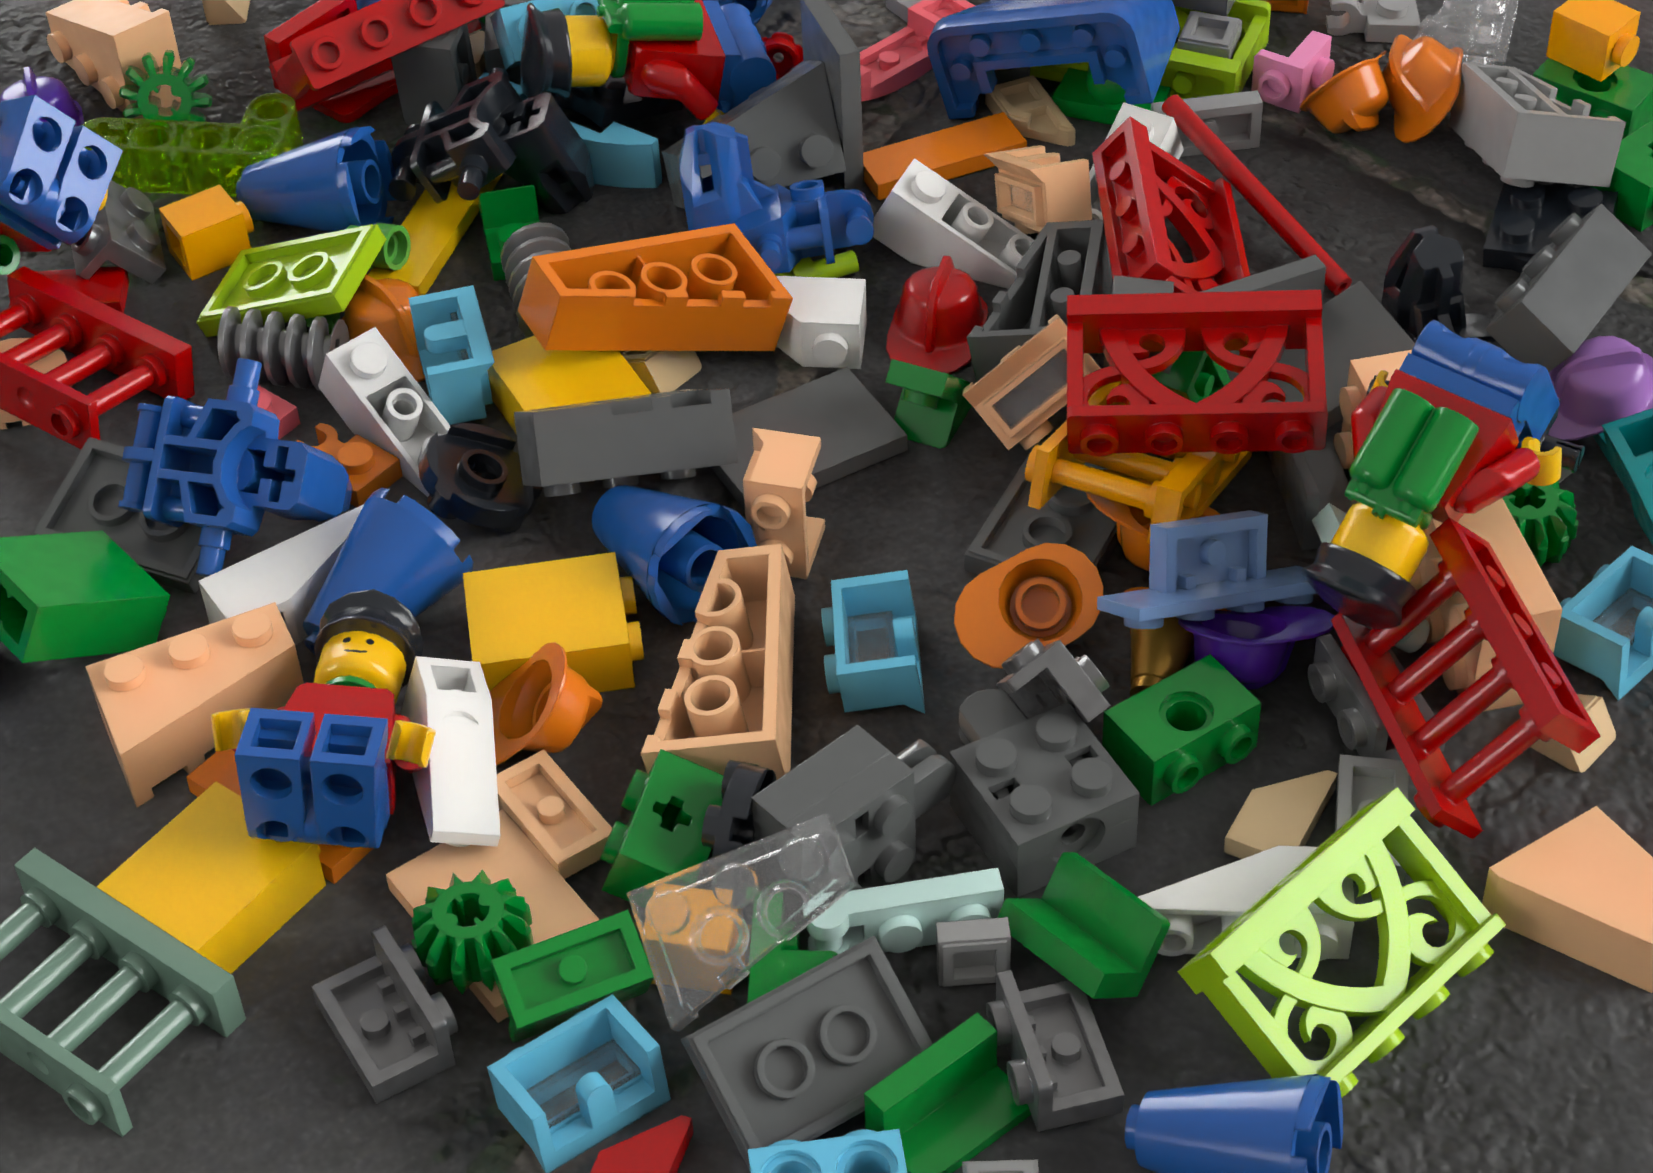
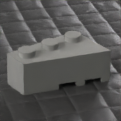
M1463 62L1459 94L1453 104L1449 126L1465 141L1464 144L1467 147L1472 148L1482 157L1484 164L1491 166L1501 176V181L1506 184L1529 188L1534 186L1535 181L1610 187L1626 122L1615 116H1608L1607 118L1589 116L1591 104L1580 99L1573 100L1572 107L1556 100L1558 88L1516 67Z

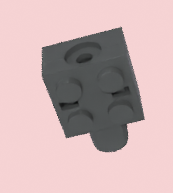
M1001 689L977 691L963 701L959 708V739L964 746L949 752V761L955 765L957 772L955 783L950 792V806L992 865L999 869L1000 876L1016 898L1047 886L1063 852H1076L1095 865L1136 847L1139 792L1069 702L1028 719L1009 694Z
M856 725L751 797L759 888L765 893H784L786 912L807 930L806 908L814 898L827 894L878 887L886 882H894L900 879L909 870L912 863L916 861L915 820L950 794L957 774L955 765L942 755L937 754L936 750L922 739H918L894 755L859 725Z

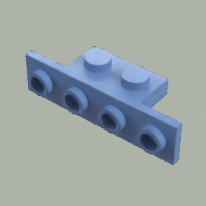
M1248 510L1150 524L1149 589L1098 596L1097 610L1123 617L1124 626L1129 628L1156 629L1164 626V618L1174 616L1183 620L1203 621L1213 619L1217 609L1226 608L1235 612L1263 611L1266 601L1275 600L1284 604H1308L1313 602V594H1316V591L1303 576L1301 571L1303 567L1291 566L1266 570L1268 514Z

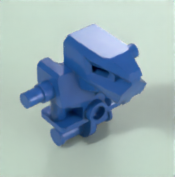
M717 122L697 126L692 125L685 130L679 156V171L689 231L735 223L774 274L790 272L802 258L825 255L826 264L835 263L833 249L863 245L872 239L874 235V214L870 202L862 191L858 189H841L825 192L822 179L803 180L790 185V190L778 183L767 187L754 180L747 135L735 132V128ZM711 164L712 175L702 178L700 166Z
M243 358L237 359L233 384L229 385L226 400L208 398L205 406H199L177 396H167L163 407L138 403L137 410L140 414L133 446L124 447L122 460L130 464L123 500H119L118 507L143 513L145 518L171 527H181L184 522L200 527L201 533L198 546L201 547L196 570L197 575L208 577L223 570L225 554L230 550L232 535L251 537L259 531L265 511L290 520H315L321 522L337 517L339 514L349 510L353 488L346 468L332 455L305 443L279 440L280 421L276 414L257 406L260 394L257 388L262 363Z

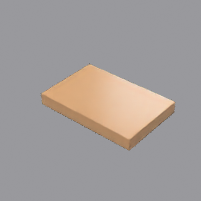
M504 809L499 811L501 836L497 847L480 845L455 847L441 843L386 874L389 890L412 918L413 908L426 904L425 898L428 887L446 890L449 888L453 873L463 882L473 881L483 869L491 880V884L509 878L512 887L516 889L517 896L525 898V903L529 905L533 923L530 927L533 944L599 920ZM482 981L473 982L469 986L470 990L497 1023L509 1017L496 981L492 991Z

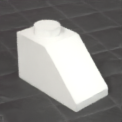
M776 276L793 298L777 347L803 367H848L849 369H861L867 327L866 279Z

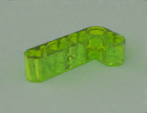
M278 92L266 93L253 99L248 105L240 124L113 117L96 118L82 124L123 150L111 180L126 189L132 187L141 192L194 195L220 184L229 196L237 197V181L247 166L304 145L296 103L291 96Z

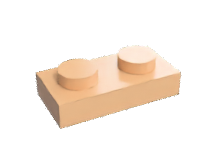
M544 749L497 774L499 810L504 809L564 879L600 860L612 827Z

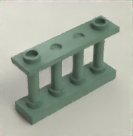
M34 847L14 865L24 894L20 897L22 905L0 924V961L40 926L49 928L54 924L68 933L70 938L0 999V1052L61 1094L69 1109L83 1122L94 1125L97 1121H100L123 1137L133 1126L120 1089L189 1024L199 1026L201 1023H204L225 1038L246 1020L236 982L233 975ZM102 956L119 967V971L47 1036L22 1019L87 959L98 960ZM152 989L169 1000L170 1003L100 1069H94L72 1054L81 1043L139 990L147 993Z

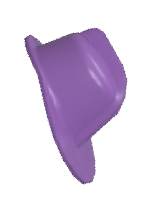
M1597 336L1585 340L1572 356L1549 372L1557 397L1561 398L1557 419L1548 433L1550 436L1565 441L1582 439L1602 433L1603 424L1653 408V358L1625 339L1615 336Z

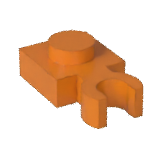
M319 423L315 426L319 445L312 447L332 455L346 468L353 488L351 505L359 507L365 504L374 491L380 488L387 489L403 476L399 458L360 435L356 434L349 441L343 443L339 441L338 433L332 426L324 423Z

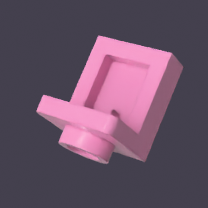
M1312 30L1289 57L1261 49L1254 56L1251 91L1258 90L1263 102L1299 113L1303 100L1333 76L1335 63L1334 60L1330 59L1332 36Z

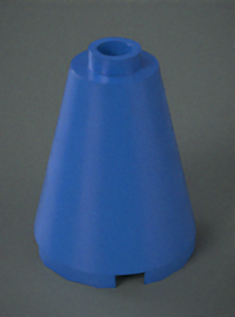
M371 126L352 127L247 166L237 181L236 196L238 201H242L245 204L251 218L259 221L326 232L344 230L350 225L392 224L394 216L385 217L387 201L396 200L388 191L389 183L394 178L396 172L386 142L384 140H374L370 135L376 130Z
M629 485L615 486L605 492L598 500L592 514V528L597 538L609 553H616L618 564L628 576H632L634 584L655 610L667 620L678 625H683L682 623L686 622L697 623L695 610L718 550L757 546L752 526L740 513L725 505Z
M380 488L374 491L360 511L302 624L304 631L308 635V638L305 640L307 648L315 655L314 646L319 634L320 619L330 603L347 593L375 589L396 598L416 618L464 582L463 573L473 572V561L469 554L462 563L453 551L460 542L455 533L435 514L415 500L403 495L397 503L384 499L390 489Z
M1310 1074L1148 1091L1144 1095L1141 1104H1133L1128 1111L1125 1124V1144L1127 1149L1135 1150L1136 1160L1140 1167L1155 1173H1328L1332 1148L1342 1149L1343 1105L1340 1086L1337 1081L1330 1080L1331 1077Z

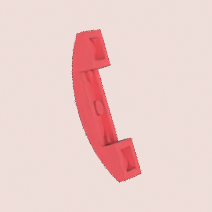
M922 0L909 7L907 27L860 52L861 102L895 92L931 70L932 64L928 55L927 42L935 24L943 17L974 7L975 5L966 0Z

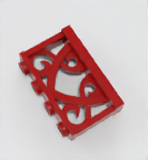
M380 0L294 38L290 42V48L293 53L272 62L269 69L292 115H295L393 71L391 58L430 40L432 41L466 24L469 36L479 32L482 27L478 19L501 9L505 5V0Z
M1131 116L1127 118L1092 153L1112 277L1114 278V275L1171 281L1174 282L1173 293L1201 292L1250 276L1231 184L1223 178H1219L1215 182L1210 181L1150 142L1147 127ZM1166 217L1190 246L1193 257L1192 263L1183 262L1178 250L1168 238L1164 220Z
M1321 290L1067 295V440L1069 453L1088 454L1097 457L1116 453H1153L1166 456L1178 452H1217L1229 455L1242 451L1301 453L1307 450H1322L1325 448L1328 407L1326 399ZM1285 349H1305L1306 372L1294 366L1279 363ZM1239 350V355L1233 354L1229 351ZM1182 351H1206L1215 363L1229 371L1239 373L1222 389L1197 403L1171 391L1152 376L1171 366L1179 358ZM1149 352H1160L1149 358ZM1084 353H1104L1110 366L1084 376ZM1275 379L1293 385L1303 395V402H1285L1286 396L1284 391L1278 385L1268 382V380ZM1122 383L1109 392L1106 405H1089L1088 400L1096 390L1107 384ZM1274 399V400H1278V401H1281V402H1266V401ZM1117 402H1121V403H1125L1126 405H1110V404L1117 403Z

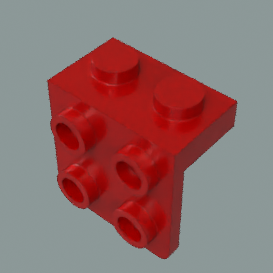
M319 0L265 34L264 40L269 64L293 53L290 48V42L294 38L357 11L356 0ZM394 70L321 102L312 108L341 123L353 122L398 92ZM272 75L274 88L280 90Z

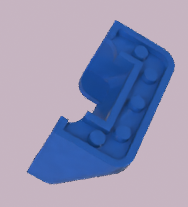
M992 0L940 19L935 24L929 37L927 50L949 119L971 118L975 116L979 106V94L992 93L997 83L994 70L1081 62L1089 63L1095 85L1105 84L1108 79L1117 83L1125 90L1124 97L1127 104H1147L1154 102L1180 31V26L1172 0Z

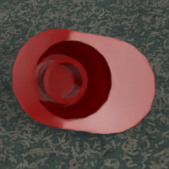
M944 255L939 266L921 269L911 274L904 283L900 302L895 310L887 334L886 352L890 360L894 359L947 374L959 371L972 360L967 336L974 326L983 327L988 318V306L982 297L979 296L978 287L972 277L966 272L956 269L951 256Z

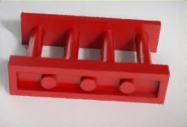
M25 266L7 275L10 303L8 308L0 312V338L19 328L31 332L35 336L0 353V409L82 449L89 437L100 440L98 416L145 389L163 398L177 396L187 400L195 395L191 345ZM60 348L77 355L45 374L29 367V365ZM103 368L119 376L88 395L71 388L74 384Z
M1448 518L1429 534L1443 559L1438 563L1439 572L1419 588L1416 595L1411 597L1402 607V621L1399 626L1392 629L1373 628L1370 630L1340 613L1334 616L1331 622L1343 644L1340 649L1360 677L1418 791L1414 795V802L1417 808L1434 826L1442 828L1446 825L1473 839L1483 830L1466 798L1539 739L1544 742L1554 739L1580 754L1601 736L1490 543L1453 519ZM1457 592L1461 593L1469 605L1464 610L1466 619L1400 673L1389 650ZM1484 639L1488 641L1496 654L1491 659L1493 667L1426 722L1414 697ZM1511 688L1517 691L1524 704L1519 709L1520 718L1452 773L1440 747Z

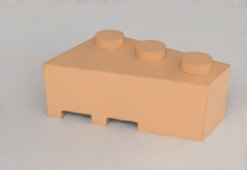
M72 0L46 12L51 33L47 35V43L53 56L59 63L66 62L73 68L84 85H92L97 89L112 109L118 108L123 112L128 105L137 102L120 97L119 90L121 86L136 85L125 74L129 66L137 67L147 74L142 62L144 54L151 53L160 67L163 66L165 51L172 50L175 55L173 67L178 69L181 67L169 10L161 8L150 12L148 4L141 1L130 5L128 0ZM161 85L159 93L151 91L152 96L160 98L161 107L168 108L172 106L174 99L181 102V97L172 95L171 86ZM139 115L131 120L134 123L141 121L144 117L143 115Z
M275 602L85 666L103 723L136 808L154 797L152 791L154 786L182 768L190 774L206 761L204 754L215 748L211 714L244 708L276 710L287 704L297 686L304 684L295 644Z

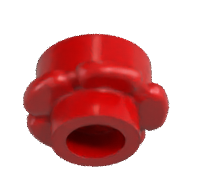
M775 32L769 38L762 37L767 56L776 69V80L792 71L791 68L803 61V48L794 42V37L790 34ZM781 53L784 58L777 61L774 58V54Z

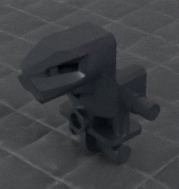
M497 67L490 70L488 76L464 85L447 111H444L437 101H432L426 105L421 124H411L408 126L404 136L398 139L393 148L392 164L396 173L389 183L388 191L398 201H410L416 194L415 184L419 183L424 186L436 203H441L447 200L451 183H453L457 187V193L461 198L474 200L479 196L482 187L502 173H506L524 184V186L534 185L537 203H541L548 213L565 214L570 212L580 202H587L592 198L595 183L587 146L553 96L544 92L523 101L509 82V73L505 69Z
M1432 225L1412 230L1390 259L1384 279L1382 306L1414 343H1416L1426 325L1430 321L1436 320L1463 338L1476 337L1500 347L1508 353L1485 330L1491 322L1485 315L1478 313L1465 314L1464 295L1461 292L1464 253L1458 240L1439 235L1438 228Z

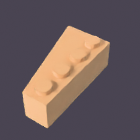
M782 544L718 550L695 610L697 623L691 638L684 639L677 657L680 666L672 688H665L658 706L659 723L654 735H647L641 756L648 774L660 749L721 775H724L726 765L730 760L757 764L759 767L773 770L776 774V780L788 773L791 768L795 594Z

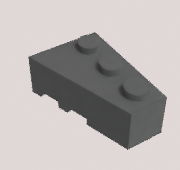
M802 61L791 68L792 71L767 87L760 88L738 106L708 122L732 126L735 128V132L748 136L755 181L767 187L777 183L785 187L799 181L813 180L846 171L824 62ZM683 139L664 150L662 154L674 206L685 209L679 171V156ZM711 164L700 166L702 178L712 175Z
M1602 203L1582 219L1575 212L1568 216L1548 237L1552 243L1543 247L1523 267V272L1518 280L1509 286L1495 301V305L1499 309L1485 330L1516 360L1525 364H1540L1545 366L1548 372H1550L1572 356L1652 253Z
M1103 220L1046 223L1016 266L1017 278L1007 292L999 291L993 299V312L983 327L974 326L967 336L976 382L1000 364V360L1018 345L1022 346L1049 324L1048 320L1054 315L1058 314L1067 325V295L1110 294L1113 277ZM1062 349L1013 390L1054 389L1065 386L1067 384V351ZM1089 353L1099 365L1100 353Z
M685 389L514 412L523 485L544 487L545 497L581 493V482L602 480L603 488H613L619 485L632 486L640 484L639 475L660 473V480H673L697 476L696 468L738 463L730 389Z

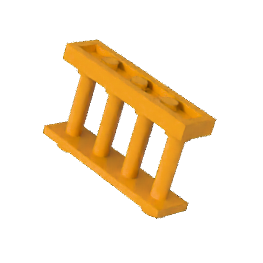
M1115 382L1102 386L1089 398V405H1106L1109 392L1122 383ZM1117 402V403H1113V404H1110V405H1126V404H1125V403H1121V402ZM1066 420L1042 445H1035L1028 457L1025 468V480L1031 482L1028 506L1040 510L1064 485L1143 509L1144 516L1151 518L1150 524L1198 518L1252 456V451H1242L1229 455L1217 452H1178L1162 456L1174 460L1173 462L1144 453H1116L1102 457L1088 454H1071L1068 452ZM1084 464H1093L1099 467H1103L1109 470H1113L1153 483L1152 485H1149L1143 482H1139L1133 479H1129L1123 476H1119L1113 473L1089 467ZM1150 529L1147 543H1150Z

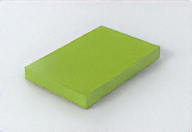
M369 224L241 250L199 315L196 323L206 337L218 335L221 316L228 306L238 308L241 314V323L249 309L260 310L263 318V327L268 315L272 311L282 313L285 323L289 322L294 314L304 315V318L308 319L344 312L387 239L377 224Z

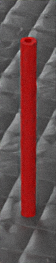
M1177 94L1167 98L1162 105V111L1167 116L1174 118L1176 126L1301 259L1316 255L1326 266L1324 284L1334 295H1339L1348 289L1352 283V279L1183 99Z

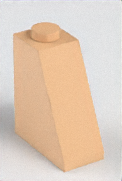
M1597 806L1489 867L1482 904L1491 915L1495 913L1499 915L1506 924L1504 928L1653 993V857Z

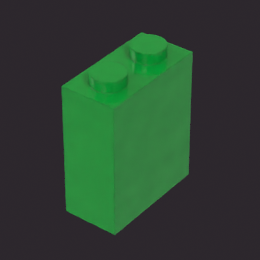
M103 530L0 537V641L22 663L123 653L156 643L162 621L166 616L170 594Z

